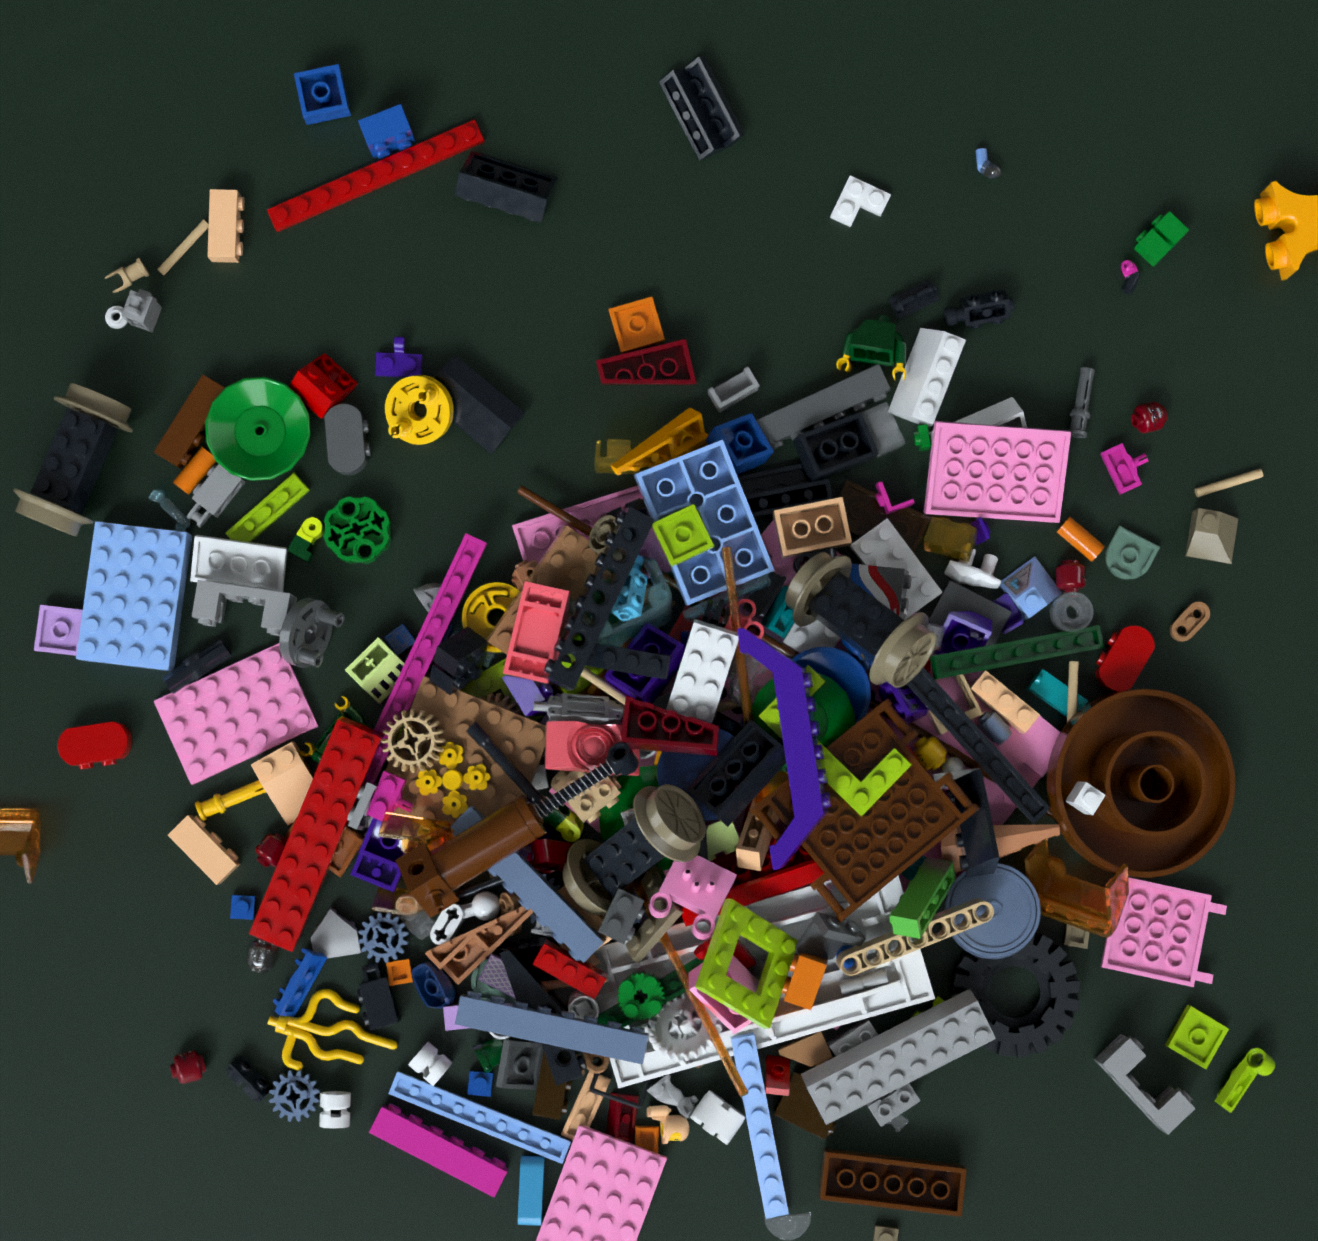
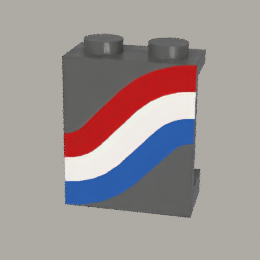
M852 564L849 576L851 581L893 611L896 608L898 616L904 615V609L908 611L909 599L906 598L907 589H910L912 581L909 571L902 568Z

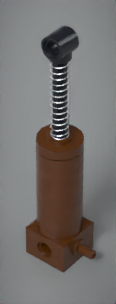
M616 743L609 749L608 756L605 757V763H600V766L597 768L594 766V770H589L587 774L583 773L584 776L581 778L578 776L579 779L573 780L571 784L567 783L568 786L565 788L562 786L563 789L557 790L555 794L551 793L552 796L550 797L546 796L547 799L541 800L539 804L529 803L522 794L430 851L425 843H422L395 860L409 893L432 918L459 901L455 892L457 888L546 834L542 824L544 822V815L548 816L549 812L553 813L554 809H557L560 805L564 806L565 802L569 803L570 799L580 796L581 792L585 793L586 789L591 790V786H596L597 782L601 783L602 779L607 780V776H612V773L616 775L632 774L638 768V758L627 743Z

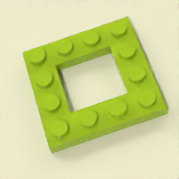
M725 899L695 988L763 1029H770L798 940L735 900ZM739 935L769 952L755 993L726 976Z

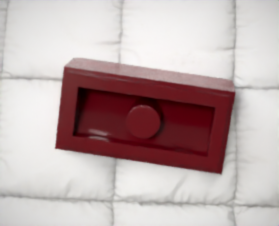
M610 1093L638 1104L639 1095ZM610 1099L606 1134L626 1142H633L637 1108Z

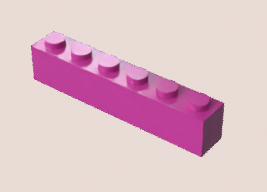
M389 1103L388 1106L384 1104L381 1107L369 1133L495 1197L509 1169L505 1167V1162L495 1157L492 1160L484 1156L485 1152L473 1146L470 1149L464 1146L463 1140L455 1136L449 1138L443 1135L442 1129L434 1125L428 1127L422 1124L423 1120L415 1115L410 1114L409 1117L401 1113L402 1109L394 1104Z

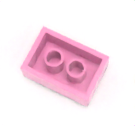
M733 955L726 976L755 993L759 980ZM703 963L688 973L689 990L734 1034L752 1023V1021L695 988Z

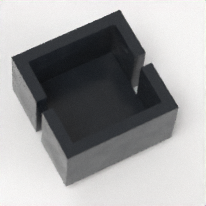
M467 626L439 644L436 648L435 664L432 665L429 680L449 695L457 690H462L472 680H477L483 672L482 666L487 656L488 642L486 639Z

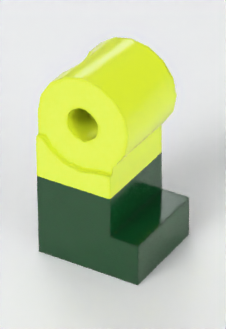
M314 517L306 519L287 551L310 564L314 557L310 550L315 541L324 534V526L321 521Z
M565 804L564 806L560 805L548 817L544 818L543 816V826L545 827L549 823L561 832L565 840L574 842L580 838L584 823Z

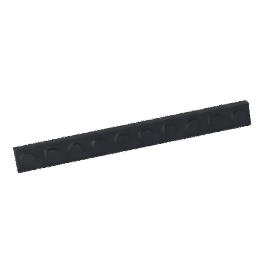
M924 668L906 684L1032 824L1051 809Z

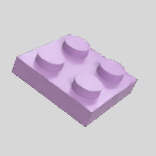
M40 605L34 651L76 656L83 610Z

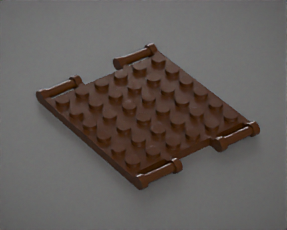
M889 698L836 739L827 749L861 782L894 748L912 765L863 816H860L828 783H824L825 793L829 792L831 807H827V814L802 844L803 848L824 872L810 886L814 891L817 890L837 914L836 918L839 922L847 918L980 809L976 803H972L953 780L954 776L950 771L935 782L905 745L919 734L915 729L912 730L894 709L892 706L893 702ZM883 711L886 712L905 735L901 740L879 715ZM789 778L749 810L753 816L756 815L776 839L775 843L778 842L783 833L763 809L769 805L788 828L794 819ZM943 785H946L966 809L964 813L961 814L941 790ZM829 879L850 906L844 909L824 885V882Z

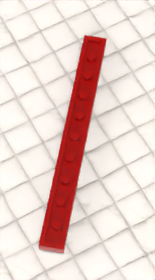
M472 120L267 209V212L277 232L482 144L484 139L476 121Z

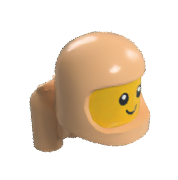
M667 1105L647 1107V1117L660 1121L662 1144H668L669 1141H683L687 1138L690 1129L689 1122L684 1116L668 1115L671 1112V1108Z

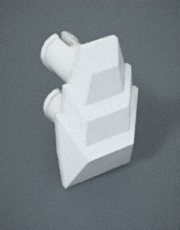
M963 547L959 561L950 560L944 574L958 584L987 588H998L1001 584V581L993 576L998 558L991 554H985L981 568L973 567L972 563L976 550L971 547Z

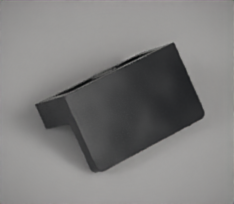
M773 571L761 576L748 598L754 601L756 605L755 616L762 620L764 619L787 577H781ZM746 602L743 609L752 613V605Z

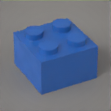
M339 64L294 73L302 115L307 125L351 116Z
M401 104L358 120L373 158L387 157L391 151L396 149L405 150L415 142Z
M752 413L714 427L705 439L708 445L720 440L724 441L736 474L765 464L774 452Z

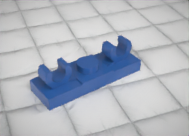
M302 948L301 951L305 954V957L295 960L296 964L299 965L298 969L290 978L286 989H279L283 994L282 998H274L273 1000L274 1004L277 1005L275 1012L278 1015L295 1017L328 958L325 954Z

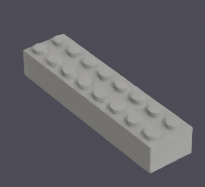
M968 989L802 1073L801 1076L827 1125L996 1038L972 991Z

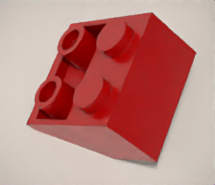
M324 353L298 370L289 387L301 397L304 404L322 419L332 407L339 405L358 383Z

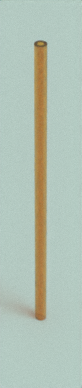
M724 547L721 549L732 631L737 632V629L741 628L732 553L731 547ZM738 640L735 656L745 726L750 720L753 721L745 654L740 653ZM762 790L754 798L755 805L764 799Z
M637 878L631 884L638 898L644 900L645 912L650 917V901L640 879ZM666 932L660 941L739 1096L743 1097L749 1092L704 1004L689 990L688 973Z

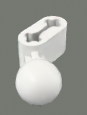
M482 891L473 898L471 903L449 906L441 912L430 932L431 940L435 944L441 945L455 938L466 918L476 916L483 921L494 919L500 911L498 896L490 891ZM458 909L457 914L459 917L451 919L452 914L450 911ZM445 929L444 934L447 935V938L439 939L440 934H438V931Z

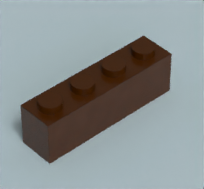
M202 374L154 453L182 470L193 458L192 452L195 447H199L205 439L204 433L206 432L205 421L210 406L224 390V387Z

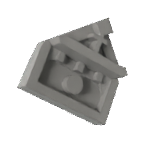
M330 907L311 935L313 952L323 953L328 958L361 953V945L358 943L359 935L355 922L345 919L336 913L335 909Z

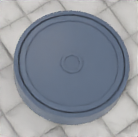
M997 863L994 874L966 877V873L963 872L955 880L947 895L945 910L975 898L987 901L994 908V915L990 921L952 936L960 947L977 957L1001 959L1019 952L1029 943L1038 928L1041 910L1038 894L1026 876L1013 867ZM980 905L976 909L977 916L985 912L984 905ZM962 913L955 916L954 923L956 925L963 921Z

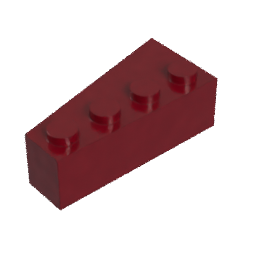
M686 339L596 361L601 385H696Z
M626 695L621 742L627 743L631 749L717 756L719 726L690 716L686 717L675 711L665 710L654 706V704L642 702Z

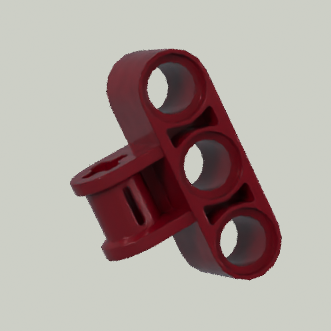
M550 839L535 840L531 843V853L528 854L526 859L538 871L544 874L562 872L572 844Z

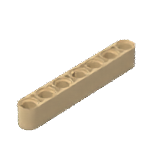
M981 898L969 900L935 914L921 939H918L916 942H911L910 937L896 935L892 931L864 942L861 946H854L842 951L837 956V966L846 975L853 976L984 924L992 919L994 908L990 903ZM984 905L985 912L977 916L976 909L978 906ZM962 913L964 917L963 921L960 924L956 925L954 923V918L956 915ZM941 922V930L938 933H933V925ZM892 940H897V948L889 951L888 944ZM875 949V957L870 960L866 959L867 951ZM847 958H854L853 966L844 968L845 960Z

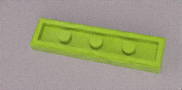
M293 473L225 534L231 540L252 542L310 490Z

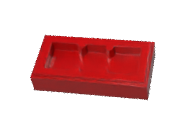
M767 1055L765 1094L789 1096L790 1059Z

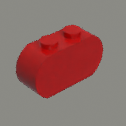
M1128 626L1117 633L1113 632L1107 642L1110 645L1107 651H1102L1095 662L1098 664L1095 669V675L1098 683L1104 689L1118 692L1132 688L1155 649L1152 635L1140 626Z
M106 722L68 728L61 734L58 740L60 757L69 765L79 766L80 770L94 768L93 763L102 762L103 766L117 764L116 760L124 759L132 747L130 731L119 722Z

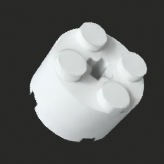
M710 1090L704 1095L689 1116L699 1125L703 1122L702 1128L712 1136L718 1133L716 1137L726 1145L729 1144L746 1118L735 1107L729 1105L724 1099Z

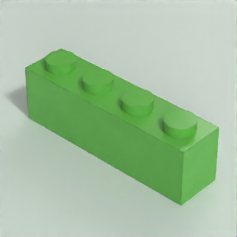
M926 857L923 864L918 867L913 880H910L907 890L900 896L899 903L890 913L889 920L894 934L921 939L956 880L953 861Z

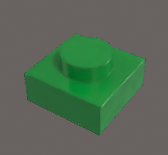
M927 424L918 425L916 432H913L914 445L919 446V451H926L931 447Z

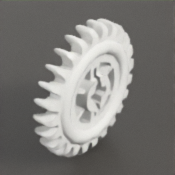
M685 992L680 999L676 997L673 999V1002H667L666 1007L660 1009V1013L654 1017L656 1021L648 1020L652 1028H648L647 1031L651 1035L649 1036V1041L652 1043L654 1050L659 1052L660 1056H666L668 1060H672L675 1057L676 1061H681L684 1057L688 1061L692 1055L698 1058L699 1052L705 1054L707 1052L706 1047L712 1048L714 1046L712 1040L719 1039L717 1033L721 1032L723 1028L721 1026L722 1022L692 992L689 997ZM702 1023V1026H701V1028H700V1031L697 1032V1031H698V1026H697V1025H699V1024ZM676 1034L679 1035L678 1039H674L672 1036Z

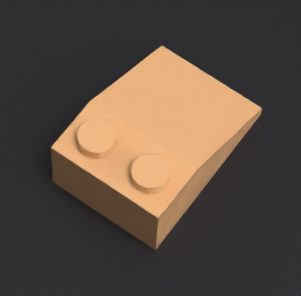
M290 742L251 764L260 783L288 826L294 823L314 777L305 758L300 754L297 744Z

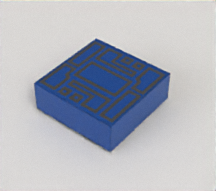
M401 624L384 637L397 656L408 650L415 643V639L404 624Z

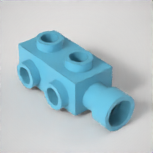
M640 555L637 556L611 611L623 622L642 615L648 577L640 571L643 565V558Z

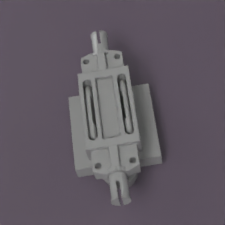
M562 693V697L550 696L548 702H533V711L547 712L548 722L579 721L598 725H620L624 717L623 704L616 700H609V697Z

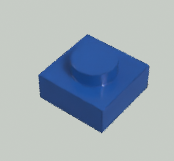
M232 895L230 918L255 920L257 896Z
M470 1070L467 1095L491 1097L494 1072L486 1074L485 1071Z

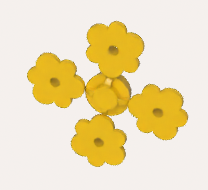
M448 742L446 746H441L444 748V752L437 751L440 756L439 763L442 765L446 764V767L450 770L444 773L443 778L437 776L435 770L420 771L418 773L419 779L416 780L415 784L417 787H420L419 791L422 795H429L430 792L436 794L438 787L442 783L445 788L452 790L442 800L443 804H445L442 811L446 815L458 818L460 814H463L468 809V805L465 803L467 801L466 796L460 795L456 791L461 787L463 781L469 784L471 790H476L477 788L485 790L488 786L487 781L490 780L491 776L486 772V767L483 764H479L476 767H468V773L462 776L455 768L457 763L463 762V757L461 756L463 754V747Z

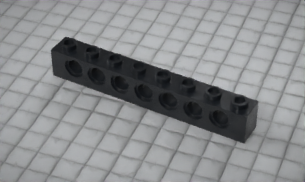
M632 507L619 511L615 519V523H617L614 532L610 531L606 537L605 544L607 546L604 553L600 552L594 563L597 567L593 574H589L584 584L587 588L584 594H580L575 602L574 607L577 609L573 616H569L564 625V628L567 630L563 638L559 637L554 646L556 653L553 659L549 658L543 671L546 672L544 678L568 691L574 690L654 523L653 518ZM625 528L631 531V540L624 538L623 530ZM615 549L619 550L622 554L620 562L613 558V551ZM605 570L609 571L612 575L610 583L603 579V572ZM595 591L599 592L602 596L600 604L595 603L592 598ZM585 612L589 613L592 617L590 625H586L582 620ZM575 633L580 635L582 639L579 647L575 646L572 642V637ZM564 655H568L572 660L569 668L564 667L562 664Z

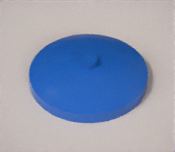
M823 646L805 650L792 659L803 668L809 665L816 672L832 678L847 693L855 711V724L865 717L871 701V685L865 669L855 657L841 649Z

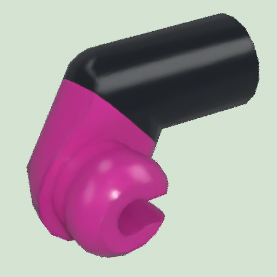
M1124 260L1121 264V269L1126 282L1122 292L1132 295L1140 279V273L1134 262Z

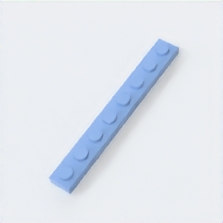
M754 1032L732 1036L730 1038L765 1217L768 1219L787 1215L789 1212Z
M397 1071L388 1093L563 1164L571 1143L569 1139L435 1085L432 1086L430 1083Z

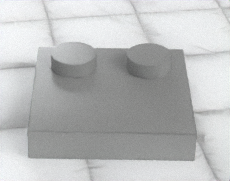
M368 782L366 786L362 785L357 795V798L360 799L357 807H352L347 820L350 821L348 826L364 831L370 818L366 813L377 790V785Z

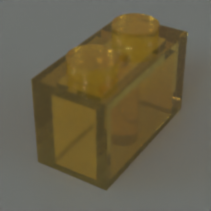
M932 516L924 538L925 551L969 562L977 540V528L968 523L960 524L952 522L945 517L936 518Z

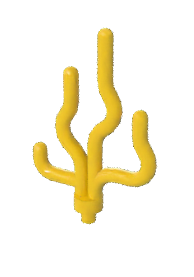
M321 989L315 992L309 1000L305 1014L301 1017L280 1015L278 1018L270 1015L268 1025L276 1027L275 1032L287 1035L282 1051V1060L287 1067L296 1071L303 1068L302 1062L296 1061L291 1057L296 1038L305 1041L312 1054L321 1060L343 1059L356 1064L364 1062L362 1055L346 1050L324 1051L320 1049L316 1039L308 1032L321 1036H332L346 1029L351 1030L359 1039L392 1050L398 1047V1043L395 1040L368 1033L354 1021L343 1020L330 1027L309 1022L316 1012L319 1001L323 998L330 999L336 1007L352 1013L360 1011L358 1004L343 1000L337 992L330 989Z

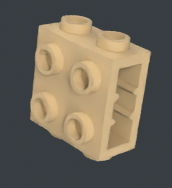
M564 771L555 778L558 783L554 786L560 791L563 789L562 786L565 788L568 786L567 783L571 784L573 780L579 779L578 776L581 778L584 776L583 773L587 774L589 772L572 771L569 773ZM607 776V780L602 779L601 783L597 782L596 786H591V790L586 789L585 793L581 792L580 796H575L574 800L570 799L568 804L583 823L586 820L591 823L601 815L599 812L601 808L605 805L610 808L619 801L617 796L621 794L618 791L621 785L614 776L610 778Z

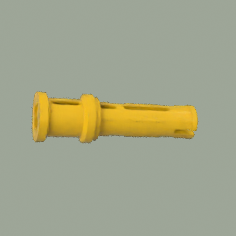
M257 780L223 795L216 793L213 795V798L201 803L199 801L195 802V806L201 820L206 821L207 817L219 812L223 814L227 811L226 808L266 793L260 781Z

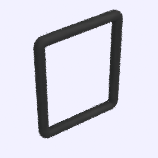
M594 1073L590 1085L592 1093L634 1108H642L651 1079L646 1080L639 1104L594 1089L599 1073Z

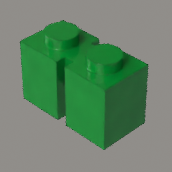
M1170 211L1165 216L1160 214L1151 223L1154 228L1149 232L1144 230L1136 238L1138 244L1134 249L1152 267L1189 231Z

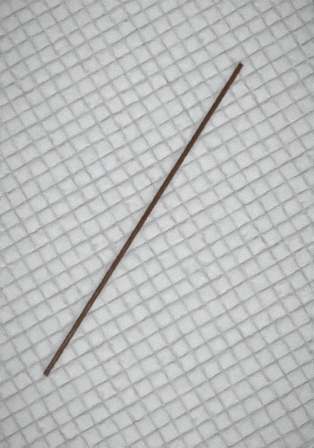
M521 485L517 492L518 494L585 535L590 536L592 527ZM643 559V570L680 592L674 577ZM708 598L697 601V603L706 607ZM713 601L712 607H711V611H712V612L715 611V609H716V607H717V605H718V604L715 603L714 601ZM725 608L722 609L720 617L724 616L726 611ZM753 625L748 626L747 630L757 636L760 634V629ZM764 632L761 639L790 659L799 654ZM871 698L869 707L874 710L881 703ZM885 711L881 713L883 716L891 720V718L886 714ZM913 722L908 724L912 730L915 729L919 738L925 736L928 739L934 736ZM937 738L947 750V755L959 758L970 769H982L974 759ZM982 769L983 776L992 781L993 783H995L989 777V775ZM1049 809L1045 814L1053 818L1051 809Z

